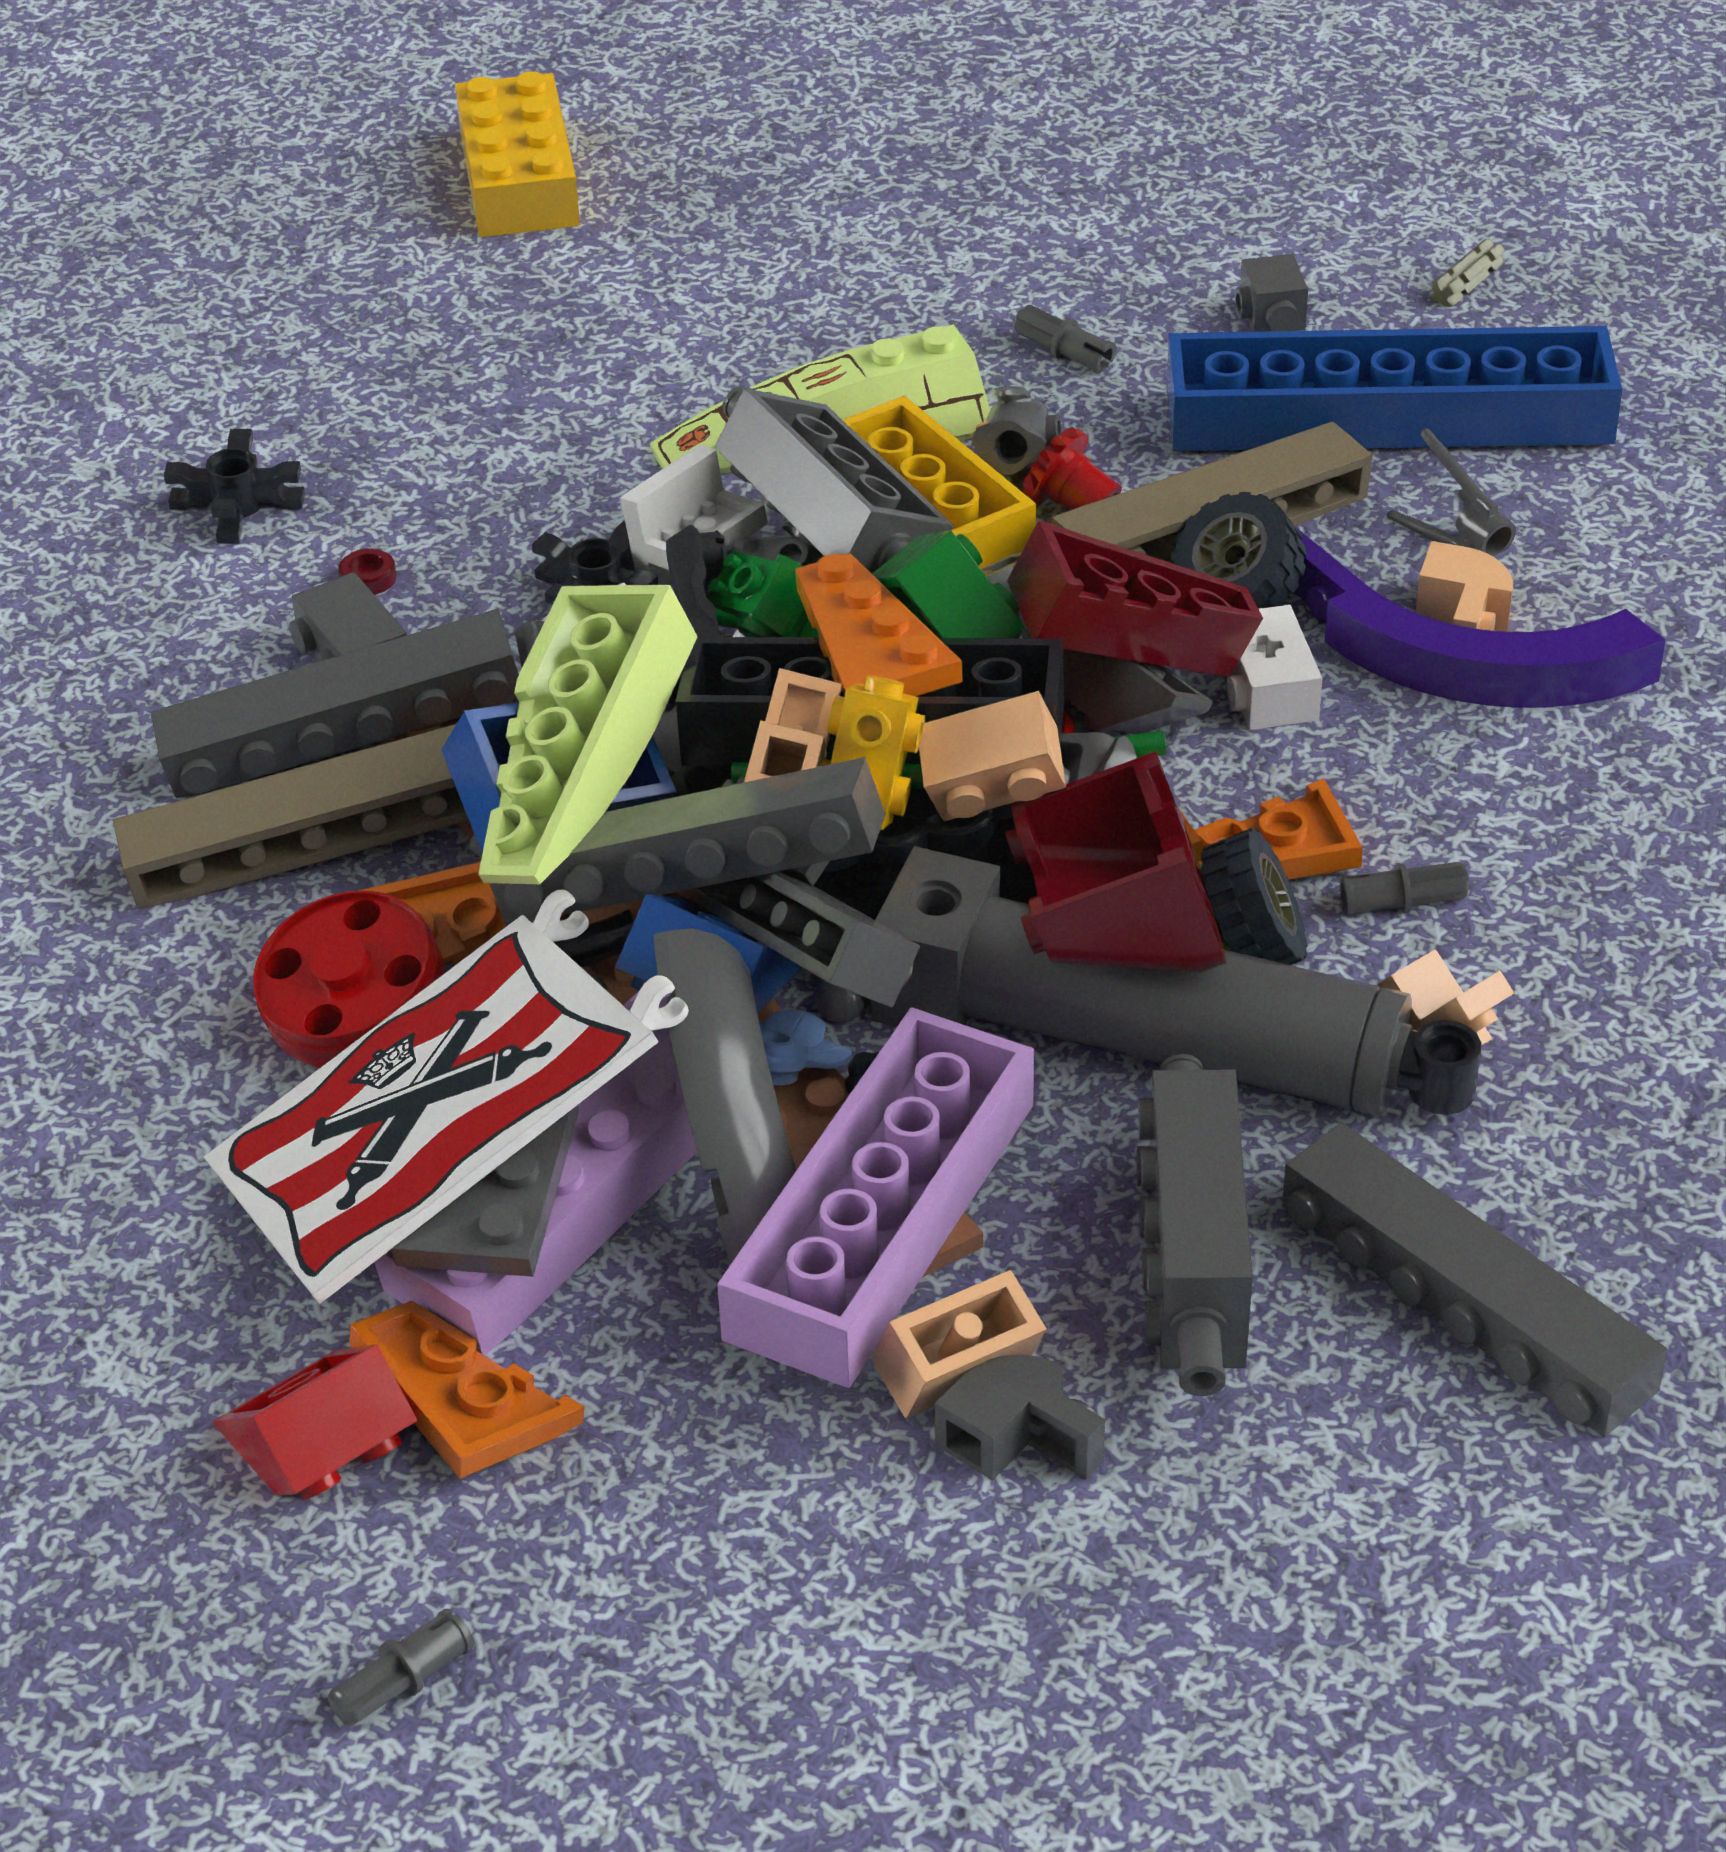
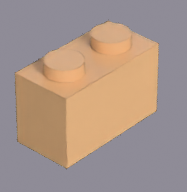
M1039 691L929 721L924 724L919 746L923 784L944 822L955 818L973 817L984 810L1017 801L1035 800L1046 793L1066 788L1057 725Z
M1009 1270L890 1321L871 1361L903 1416L907 1419L934 1407L935 1402L974 1366L1001 1356H1032L1047 1329L1013 1272Z

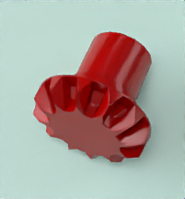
M1073 427L1063 430L1060 435L1053 437L1049 446L1041 451L1039 458L1031 465L1030 473L1023 480L1022 492L1036 503V508L1050 498L1055 503H1061L1069 510H1073L1121 493L1122 486L1091 463V459L1084 455L1089 437L1081 430Z

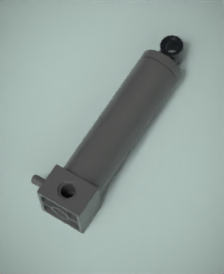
M914 846L875 920L920 945V948L913 962L912 974L906 985L901 988L893 1008L871 1000L872 1021L897 1027L912 1007L966 1025L970 1017L1162 1064L1166 1058L1173 1055L1188 1054L1202 1062L1203 1070H1236L1237 1083L1347 1110L1354 1109L1356 1112L1380 1118L1386 1111L1393 1090L1398 1091L1399 1088L1409 1090L1412 1101L1421 1109L1433 1114L1450 1115L1460 1113L1468 1108L1475 1099L1482 1044L1478 1034L1469 1026L1450 1020L1433 1021L1422 1026L1419 1030L1414 1029V1026L1409 1024L1412 1007L1410 993L1385 987L1381 989L1380 986L1224 950L1227 960L1226 964L1204 972L1052 963L1046 951L1034 955L1026 938L1020 917L1030 913L1029 904L1000 897V866Z

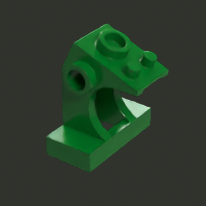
M737 551L728 554L723 561L724 567L719 576L709 584V593L706 598L715 608L739 618L740 620L736 628L740 631L763 637H798L796 634L807 617L796 584V568L803 566L781 554H778L775 560ZM808 620L799 637H819L816 628H812Z

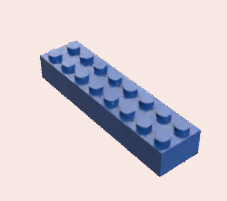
M1607 326L1169 333L1167 397L1172 451L1250 450L1332 421L1364 448L1429 447L1420 435L1421 431L1425 428L1431 430L1445 447L1615 444L1622 385Z

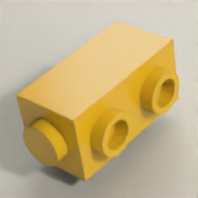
M866 676L865 685L856 683L846 688L845 697L835 696L827 726V733L836 735L832 759L823 758L820 766L866 757L885 811V817L880 828L883 830L893 822L894 815L903 816L906 811L912 779L903 777L902 774L907 752L917 753L924 730L925 715L916 714L919 697L903 694L904 683L883 677Z

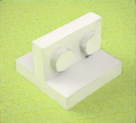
M701 444L620 497L635 571L646 570L658 575V585H670L672 589L673 584L666 556L667 539L688 525H694L699 533L715 532V530H718L725 538L724 545H726L728 552L732 549L736 538L751 536L768 524L766 509L763 503L723 489L717 452L715 449Z

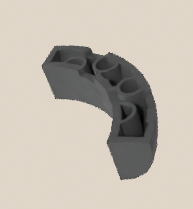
M694 928L669 930L653 934L658 976L667 977L675 987L670 996L667 997V1004L671 999L679 997L687 1004L689 1011L687 1017L678 1025L668 1028L701 1167L706 1173L715 1170L718 1172L717 1177L711 1178V1186L719 1214L717 1223L731 1265L796 1172V1167L766 1057L755 1005L750 969L739 950L717 934Z

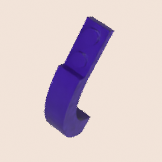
M1297 528L1303 538L1301 541L1306 547L1307 556L1304 557V564L1306 565L1304 576H1300L1299 586L1295 594L1308 604L1312 614L1317 619H1326L1324 642L1355 664L1393 683L1454 701L1513 708H1547L1606 700L1659 682L1666 639L1627 609L1596 621L1556 630L1504 632L1462 627L1417 614L1383 597Z

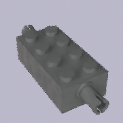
M745 386L734 388L725 397L723 411L729 419L714 447L732 464L730 470L735 476L752 484L762 494L760 500L765 506L782 514L793 525L792 532L795 536L808 544L814 545L824 556L851 553L873 574L917 536L952 530L954 525L826 404L752 390L750 387L746 388Z
M1177 1054L1166 1058L1161 1064V1070H1153L1152 1098H1139L1138 1103L1139 1140H1150V1146H1137V1187H1142V1191H1151V1196H1140L1139 1230L1140 1238H1144L1145 1243H1154V1248H1142L1143 1290H1147L1148 1297L1157 1296V1301H1145L1146 1344H1159L1161 1368H1180L1179 1385L1184 1392L1202 1397L1213 1395L1225 1386L1226 1378L1223 1368H1246L1253 1277L1236 1070H1203V1064L1198 1058L1188 1054Z

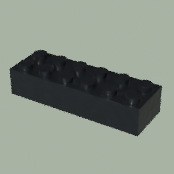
M697 637L684 666L676 698L681 766H702L709 770H721L732 766V762H750L760 720H766L779 668L834 682L829 658L824 657L819 637ZM939 638L962 660V682L916 696L919 697L916 714L925 715V723L1039 691L1057 725L1059 743L1061 744L1064 711L1063 639ZM830 734L826 748V759L828 760L832 759L836 735ZM919 749L917 753L907 752L905 764H921Z

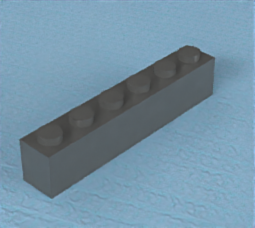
M498 608L157 709L150 713L159 760L175 798L211 792L459 718L466 710L499 706L516 701L518 699L514 692L519 674Z
M866 757L605 812L571 851L570 855L540 885L489 884L507 926L522 914L530 922H533L546 897L556 890H566L575 898V903L564 909L561 914L562 916L572 914L577 910L582 912L644 899L646 894L665 895L873 852L885 817V811Z
M783 871L678 892L828 983L892 1008L901 988L906 985L912 974L913 962L920 948V945L820 889Z
M1340 1122L1285 1163L1282 1207L1286 1209L1289 1217L1296 1225L1304 1230H1316L1334 1243L1342 1256L1350 1264L1360 1268L1366 1266L1387 1281L1397 1297L1403 1302L1412 1306L1419 1304L1440 1319L1447 1331L1457 1341L1463 1344L1473 1343L1497 1360L1503 1372L1511 1380L1519 1384L1529 1383L1554 1401L1558 1411L1570 1422L1586 1424L1605 1438L1660 1391L1667 1347L1344 1123Z

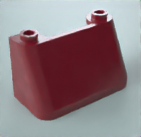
M1156 751L1068 783L1066 788L1046 793L1035 800L1011 804L1016 828L1006 831V838L1018 868L1029 864L1034 875L1037 896L1029 899L1030 913L1020 917L1026 938L1034 955L1046 951L1052 963L1204 972L1227 963L1197 856Z

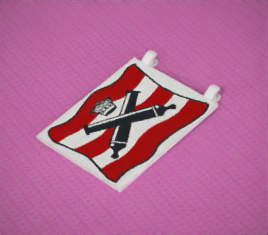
M556 890L552 892L542 903L533 923L522 914L204 1156L205 1160L319 1304L656 1045L659 1041L653 1034V1030L676 1026L687 1017L688 1006L679 997L671 999L666 1006L659 1008L661 999L665 995L672 993L675 989L674 984L667 977L654 976L644 983L629 1011L554 943L555 941L578 937L588 928L589 921L587 916L578 910L573 912L566 920L560 921L564 909L575 903V898L568 891Z

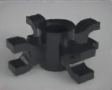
M230 429L227 449L212 454L206 461V468H196L183 462H167L164 472L165 484L177 483L186 487L171 488L168 500L169 508L188 509L198 503H212V517L218 518L216 530L217 543H239L242 533V519L255 514L262 507L263 503H274L287 509L303 508L305 498L304 487H288L283 484L299 483L301 474L300 461H285L271 468H257V456L251 452L254 438L252 429Z
M625 520L615 528L609 540L589 538L569 547L559 537L544 532L532 543V552L546 558L534 569L535 578L546 583L562 582L552 585L545 592V602L550 604L554 603L562 586H610L621 583L626 585L659 584L658 575L646 570L634 571L635 567Z

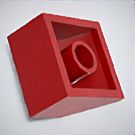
M374 1344L331 1351L213 1420V1423L275 1495H295L299 1493L302 1500H307L337 1484L341 1480L337 1469L356 1457L360 1456L363 1463H368L397 1448L402 1443L398 1432L418 1420L378 1345Z

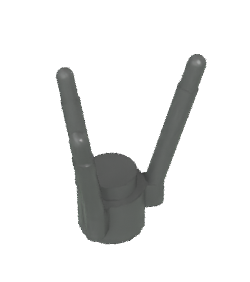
M1428 428L1423 429L1420 434L1422 439L1462 487L1458 495L1466 503V507L1460 512L1456 520V528L1459 530V534L1455 536L1395 510L1389 511L1387 517L1436 542L1473 548L1491 556L1507 550L1516 534L1515 525L1498 511V506L1483 494L1432 431Z

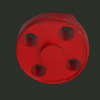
M348 891L321 898L304 906L289 916L274 930L257 958L253 974V989L260 1016L277 1045L294 1059L320 1069L445 974V963L431 930L407 903L381 892Z

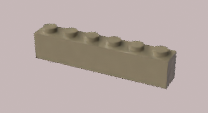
M1332 421L1052 516L1051 524L1171 563V552L1175 550L1176 544L1174 541L1178 533L1182 532L1186 526L1184 523L1189 517L1196 515L1201 510L1200 507L1206 503H1212L1218 500L1220 496L1226 494L1237 495L1239 492H1250L1256 496L1262 494L1267 496L1272 503L1276 502L1294 526L1367 498L1373 455Z
M456 724L113 819L123 871L137 909L189 899L468 821V816L441 751Z

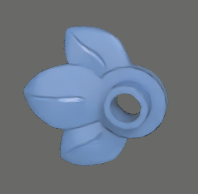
M790 1009L774 1012L767 1022L759 1021L773 1085H788L796 1082L799 1070L804 1067L832 1069L844 1065L851 1059L852 1050L848 1047L824 1040L825 1022L809 1012Z

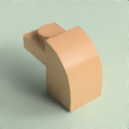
M1431 541L1419 574L1416 613L1462 627L1508 632L1513 592L1512 576L1499 560L1485 552L1469 547Z
M779 668L766 720H760L744 783L820 766L822 759H826V748L830 734L827 733L828 719L835 696L841 695V683Z
M1436 949L1376 985L1380 986L1381 989L1385 987L1411 994L1412 1007L1409 1024L1413 1025L1414 1029L1419 1030L1422 1026L1433 1021H1457L1474 1030L1482 1042L1481 1045L1492 1039L1486 1026L1498 1020L1492 1007L1514 994L1501 971L1463 993Z

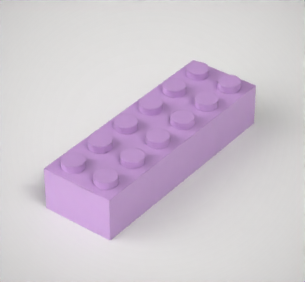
M639 991L623 1005L627 1010L630 1011ZM669 994L661 999L659 1008L667 1005ZM668 1028L653 1030V1034L659 1041L656 1045L578 1104L579 1113L533 1277L396 1266L392 1251L389 1250L374 1262L383 1291L401 1303L414 1301L477 1340L476 1351L484 1356L519 1327L697 1153Z
M911 1007L717 1283L722 1341L850 1389L879 1344L888 1323L896 1318L1032 1109L1034 1094V1048Z

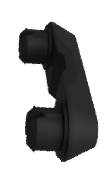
M688 525L666 541V556L674 593L698 637H733V635L723 636L719 631L714 605L706 598L704 591L706 569L713 567L722 568L723 561L727 556V547L724 545L725 538L718 530H715V532L699 533L694 525Z

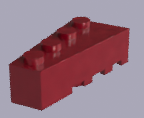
M1038 520L1007 579L1031 638L1063 639V649L1185 669L1199 674L1208 673L1230 677L1263 620L1247 587Z

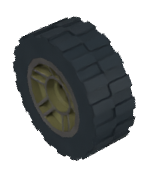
M1239 492L1237 495L1226 494L1220 496L1218 500L1212 503H1206L1200 507L1201 510L1196 515L1189 517L1184 523L1186 526L1181 533H1178L1174 541L1176 546L1174 552H1171V563L1247 587L1258 609L1283 606L1289 595L1295 593L1299 586L1300 576H1304L1306 568L1304 564V557L1307 556L1306 547L1301 541L1303 539L1301 534L1276 502L1272 503L1267 496L1262 494L1256 496L1250 492Z
M1250 828L1205 846L1201 853V869L1206 884L1205 888L1216 921H1218L1224 939L1232 952L1287 965H1294L1304 961L1307 958L1306 948L1308 945L1299 906L1277 855H1275L1267 839L1265 840L1259 830L1255 831V828Z

